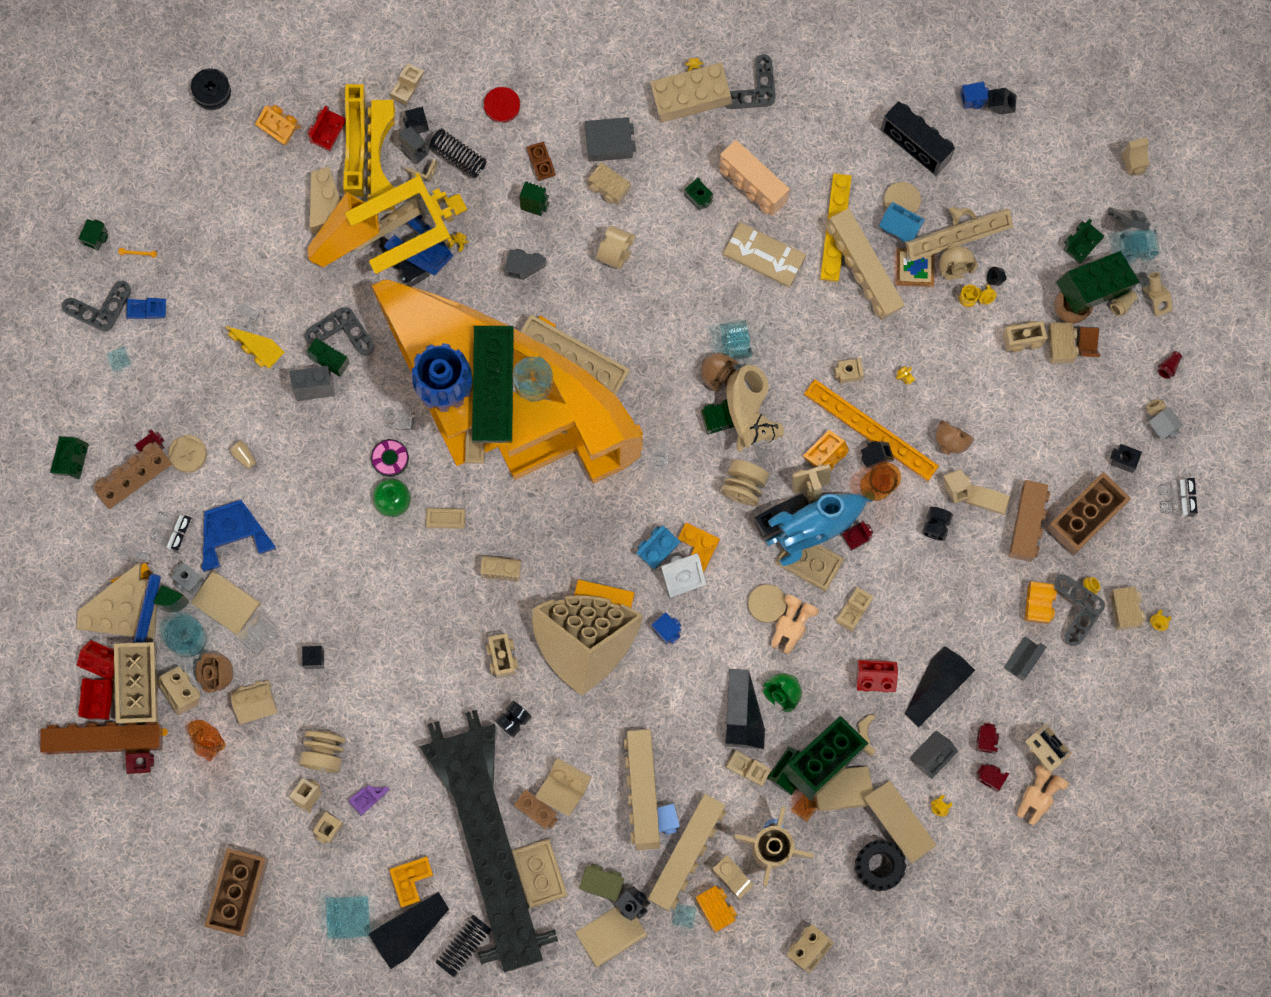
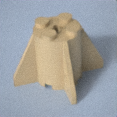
M783 806L781 807L776 826H769L763 829L755 839L735 834V839L752 847L754 860L759 866L765 868L763 886L768 884L770 871L783 867L791 857L812 859L814 857L812 853L794 849L792 836L786 829L781 827L786 809ZM771 844L775 845L774 848L777 849V851L772 852L769 849Z

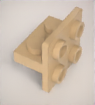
M818 465L813 469L800 470L793 474V493L806 491L808 500H812V502L822 497L821 486L830 484V465Z

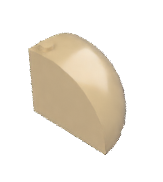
M577 595L566 596L564 600L554 601L553 599L533 608L532 624L536 641L548 664L565 683L580 695H584L606 678L625 656L638 634L643 615L624 604L619 606L610 603V599Z

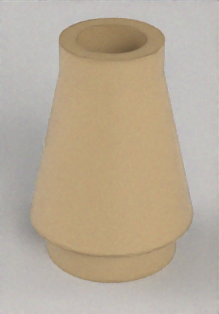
M1130 290L1126 294L1112 300L1110 305L1111 311L1117 316L1125 315L1134 301L1137 300V294Z
M239 441L230 448L231 455L247 469H250L257 463L246 443Z

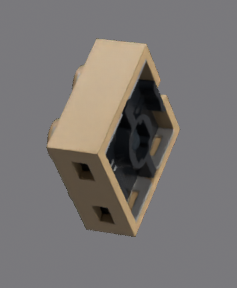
M1046 723L1025 742L1029 751L1036 754L1040 759L1041 765L1052 772L1072 753L1056 737L1057 735Z

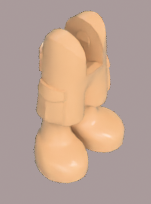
M787 594L785 597L787 612L785 616H780L776 624V632L771 646L776 649L781 642L782 636L789 638V641L786 643L783 653L789 655L806 631L805 622L810 617L818 615L819 609L804 603L796 622H793V618L802 601Z
M1039 764L1035 768L1037 775L1034 786H1028L1017 811V816L1022 819L1030 806L1036 809L1028 822L1033 826L1054 803L1053 794L1059 789L1064 790L1069 786L1066 780L1053 775L1047 789L1042 793L1041 789L1051 777L1052 772Z

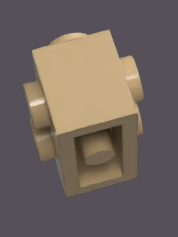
M1030 321L1022 325H1009L1003 332L1007 352L1013 351V353H1018L1030 347L1032 350L1039 349L1047 340L1043 321Z
M507 633L488 637L489 644H486L488 656L492 655L493 662L490 663L492 674H496L497 679L516 675L515 669H519L517 657H512L511 651L515 650L513 638L509 639Z
M180 666L159 676L158 686L177 716L199 704L200 692L197 687L192 686L188 673L182 671Z
M813 924L803 930L802 937L798 942L791 945L787 954L789 958L809 974L834 944L829 937Z

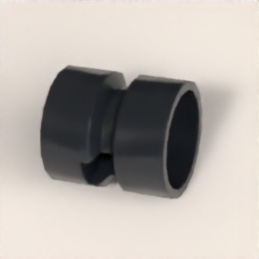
M929 507L926 517L928 522L924 523L921 533L926 537L945 541L948 533L946 526L950 525L953 514L939 507Z
M513 700L507 706V712L501 713L495 722L514 738L521 730L520 726L526 725L532 716Z

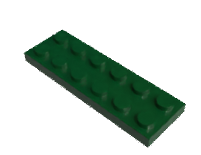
M474 326L472 443L513 442L514 326Z

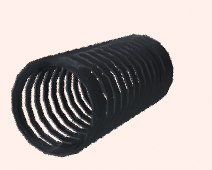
M443 128L434 134L429 143V148L439 153L446 160H449L456 167H459L460 170L462 169L463 172H466L472 178H476L479 175L478 172L482 171L487 163L486 158H482V155L479 156L478 153L475 154L472 148L465 147L462 141L459 142V139L455 140V137H452V134L449 135V132L445 133ZM447 134V136H446V138L444 139V141L442 142V144L438 147L439 143L443 140L444 136ZM450 137L445 147L441 150L445 141ZM454 138V140H453L452 144L450 145V147L448 148V150L445 151V149H446V147L448 146V144L450 143V141ZM457 141L455 147H454V148L452 149V151L448 154L450 148H451V147L453 146V144ZM460 144L455 154L451 156L455 148ZM464 145V147H463L462 151L460 152V154L458 155V157L455 158V156H456V154L458 153V151L460 150V148ZM467 148V150H466V152L464 153L463 157L458 161V159H459V157L461 156L462 152ZM470 151L466 160L462 163L463 158ZM473 153V156L471 157V159L469 160V162L467 163V165H465L466 161L468 160V158L470 157V155ZM477 155V157H476V159L474 160V162L472 163V165L468 168V166H469V164L471 163V161L473 160V158Z
M475 915L471 916L474 922L468 920L473 927L465 923V926L468 929L462 927L467 934L459 931L462 936L456 934L461 941L454 938V941L460 946L452 941L451 944L455 948L448 945L454 953L448 949H445V951L449 955L442 952L448 960L439 956L444 963L450 964L453 967L449 968L438 959L435 961L437 965L454 978L458 974L455 969L461 971L456 964L464 967L460 961L463 963L467 962L462 957L469 960L466 954L472 956V954L468 950L474 953L475 950L472 947L478 949L473 942L481 945L478 940L484 942L479 935L484 938L486 936L481 931L487 935L492 931Z

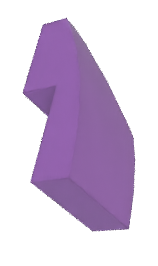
M366 786V788L363 787L351 797L348 803L362 816L390 789L388 787Z

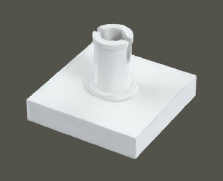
M698 554L683 559L681 556H675L671 559V563L661 566L670 598L706 585Z

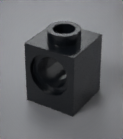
M1007 88L989 90L988 108L1000 115L1015 113L1017 95Z
M1120 444L1117 449L1113 448L1110 455V459H1113L1111 465L1133 473L1137 468L1142 451ZM1120 455H1126L1129 461H1123Z
M302 646V666L304 669H324V648L322 646Z

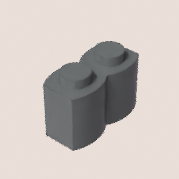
M411 126L404 128L399 133L401 149L416 164L429 154L428 143Z

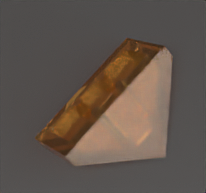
M803 794L791 811L805 822H808L817 809L815 797L810 801Z

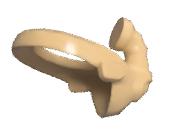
M949 208L953 218V226L959 224V219L962 215L969 214L972 220L977 218L975 213L969 208Z

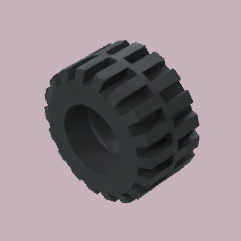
M876 840L865 845L858 852L854 867L858 880L860 879L862 882L861 884L867 886L870 890L878 892L887 891L899 884L905 875L907 866L905 864L906 858L901 853L902 850L898 849L896 844H891L887 840ZM876 854H883L891 861L892 870L886 877H877L870 871L869 861Z

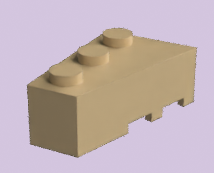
M329 166L311 172L310 230L312 235L319 232L340 202Z

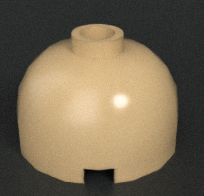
M957 245L950 246L941 255L939 261L941 276H945L946 280L964 278L965 276L962 274L969 271L972 274L978 267L972 251Z

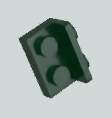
M1090 218L1086 223L1082 221L1076 228L1078 232L1074 236L1070 234L1064 241L1066 245L1063 250L1079 264L1084 261L1105 237V235L1091 225L1092 220Z
M59 436L50 473L80 479L89 444L79 438Z

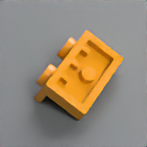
M275 104L273 106L265 105L255 123L256 126L283 145H287L294 131L301 128L295 117L287 116L283 113V109Z
M828 430L803 457L814 467L829 464L832 470L847 455L849 448L845 440L831 430Z

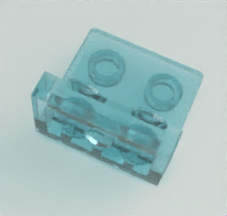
M367 896L326 898L328 939L369 937L370 919Z

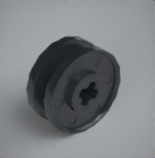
M208 68L201 70L195 74L191 81L194 101L205 110L220 109L227 104L231 97L228 78L218 69Z

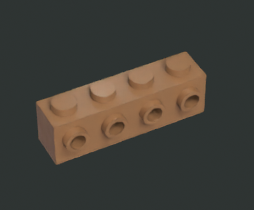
M156 442L153 444L149 443L138 455L135 454L129 457L124 465L115 467L106 478L102 477L97 480L93 489L110 510L171 466L172 463Z
M1025 480L1023 483L1008 557L1031 562L1034 557H1038L1040 546H1037V541L1041 539L1043 528L1040 527L1041 521L1045 520L1047 513L1044 506L1045 502L1048 503L1050 498L1047 484Z

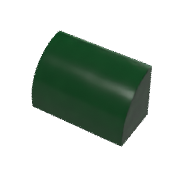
M161 585L153 603L164 612L174 613L185 608L189 601L183 594Z
M788 746L767 779L784 792L792 795L797 787L782 772L800 751Z

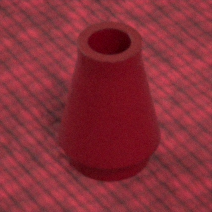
M1173 351L1170 356L1158 365V374L1165 379L1174 377L1183 358L1182 355L1177 351Z

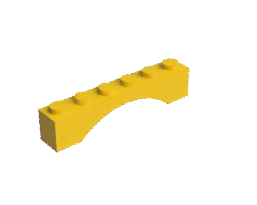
M345 84L346 153L343 190L345 194L348 192L355 197H364L366 91L364 84Z
M371 100V107H368V118H371V124H368V135H371V141H368V153H371V159H368V170H371V176H368V188L371 187L368 201L394 188L385 177L380 161L384 139L395 124L394 100ZM395 206L385 211H395Z

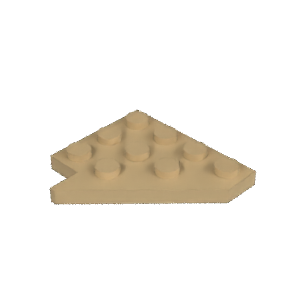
M137 563L78 610L77 630L135 637L148 580L140 579L142 563ZM154 605L148 629V639H154L156 634L158 609L156 605Z

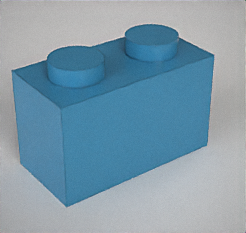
M892 202L884 214L879 227L886 233L894 234L901 241L907 242L917 237L925 219Z

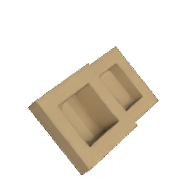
M407 63L399 75L398 83L390 93V98L407 105L424 74V70Z
M976 485L971 486L972 497L966 499L967 504L985 508L990 512L1006 514L1010 496Z
M857 587L835 622L852 632L874 597Z
M737 750L733 751L725 768L759 786H763L771 771L769 767Z

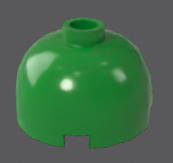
M394 478L385 479L375 487L373 504L380 514L388 517H398L404 514L410 506L411 493L402 481Z
M778 673L770 677L763 684V687L765 686L763 690L765 697L774 706L775 701L783 707L781 711L791 712L801 701L802 689L798 679L793 675Z

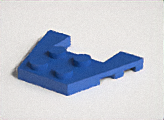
M421 214L411 219L408 224L418 233L423 234L431 230L432 227L429 224L425 225L421 220L423 217ZM393 235L384 247L391 250L404 242L396 235ZM442 241L406 260L435 276L454 255Z
M242 500L204 511L203 572L221 567L215 548L254 536L259 554L276 549L274 543Z

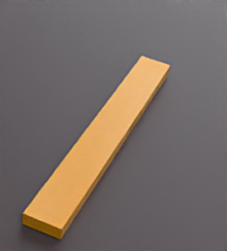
M816 379L805 391L804 396L870 442H889L894 459L927 482L938 469V464Z

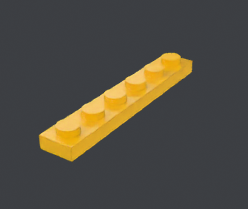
M833 173L827 221L848 209L852 175ZM826 228L820 280L839 282L842 251L838 250L833 235H830Z

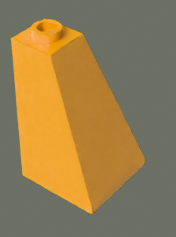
M347 192L308 246V259L312 263L324 268L380 233L378 214L351 226L345 212L365 202Z

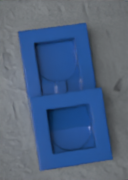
M127 299L126 319H161L166 317V299Z

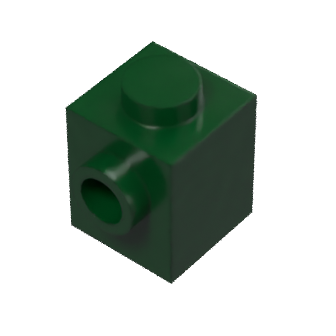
M87 219L78 237L80 243L99 251L102 243H106L108 239V231L104 226L105 224L96 219L94 221Z

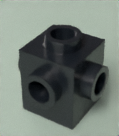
M635 886L626 890L615 902V905L621 910V914L630 921L636 918L641 919L648 912L646 908L651 904L647 900V896L643 892L638 891Z

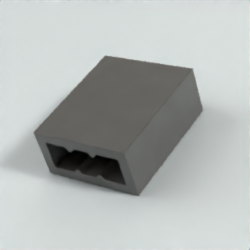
M629 117L585 121L588 162L633 158V152H636V144L631 139V135H634L633 123L630 124Z
M328 366L290 371L291 388L297 401L335 396L333 377Z

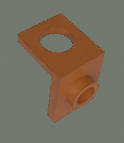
M1080 327L1078 350L1081 356L1100 357L1101 354L1097 350L1099 327Z

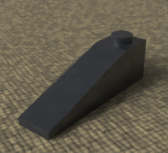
M944 646L931 659L905 715L919 728L975 672V669L962 656Z
M729 669L725 747L764 749L765 727L749 670Z
M438 892L369 933L370 938L390 969L396 967L412 955L415 949L447 913L449 908Z

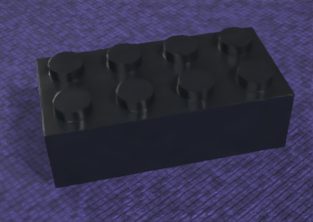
M898 101L883 118L880 130L935 176L951 161L955 150L953 143L948 139H944L937 129L927 125L921 116L915 115L907 104H902Z

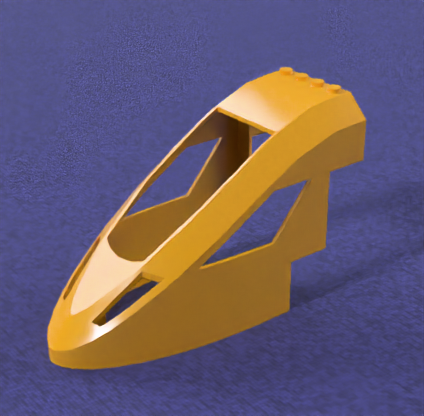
M385 279L372 284L371 287L411 374L416 355L418 353L422 354L426 350V346L431 344L433 346H441L442 343L450 344L453 350L459 349L468 361L472 371V390L470 396L464 398V404L459 408L450 407L448 412H441L438 407L428 408L456 466L464 464L466 430L472 428L474 326L509 325L466 305L419 288ZM514 329L513 378L550 400L513 392V442L485 443V453L498 447L514 480L577 451L593 484L626 469L641 457V450H643V431L639 424L635 425L618 397L580 366L544 344Z

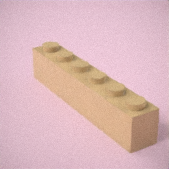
M848 208L831 217L826 222L827 231L830 235H833L838 250L842 251L845 256L847 266L854 272L855 280L864 289V295L872 303L874 313L883 320L901 310L905 304L851 210Z
M651 729L627 731L628 738L624 739L625 750H629V757H625L626 769H630V775H627V786L631 787L632 794H628L629 806H633V813H629L630 825H634V832H631V842L636 845L637 851L660 849Z
M704 794L648 897V901L668 912L670 908L675 909L679 898H677L679 891L684 892L689 883L686 880L688 874H693L698 866V863L695 862L699 855L703 857L708 847L705 845L708 837L712 839L717 831V828L714 827L717 820L722 821L727 812L723 810L725 804Z

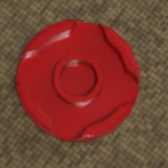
M497 87L486 95L484 110L492 121L507 123L514 120L519 114L520 98L510 88Z

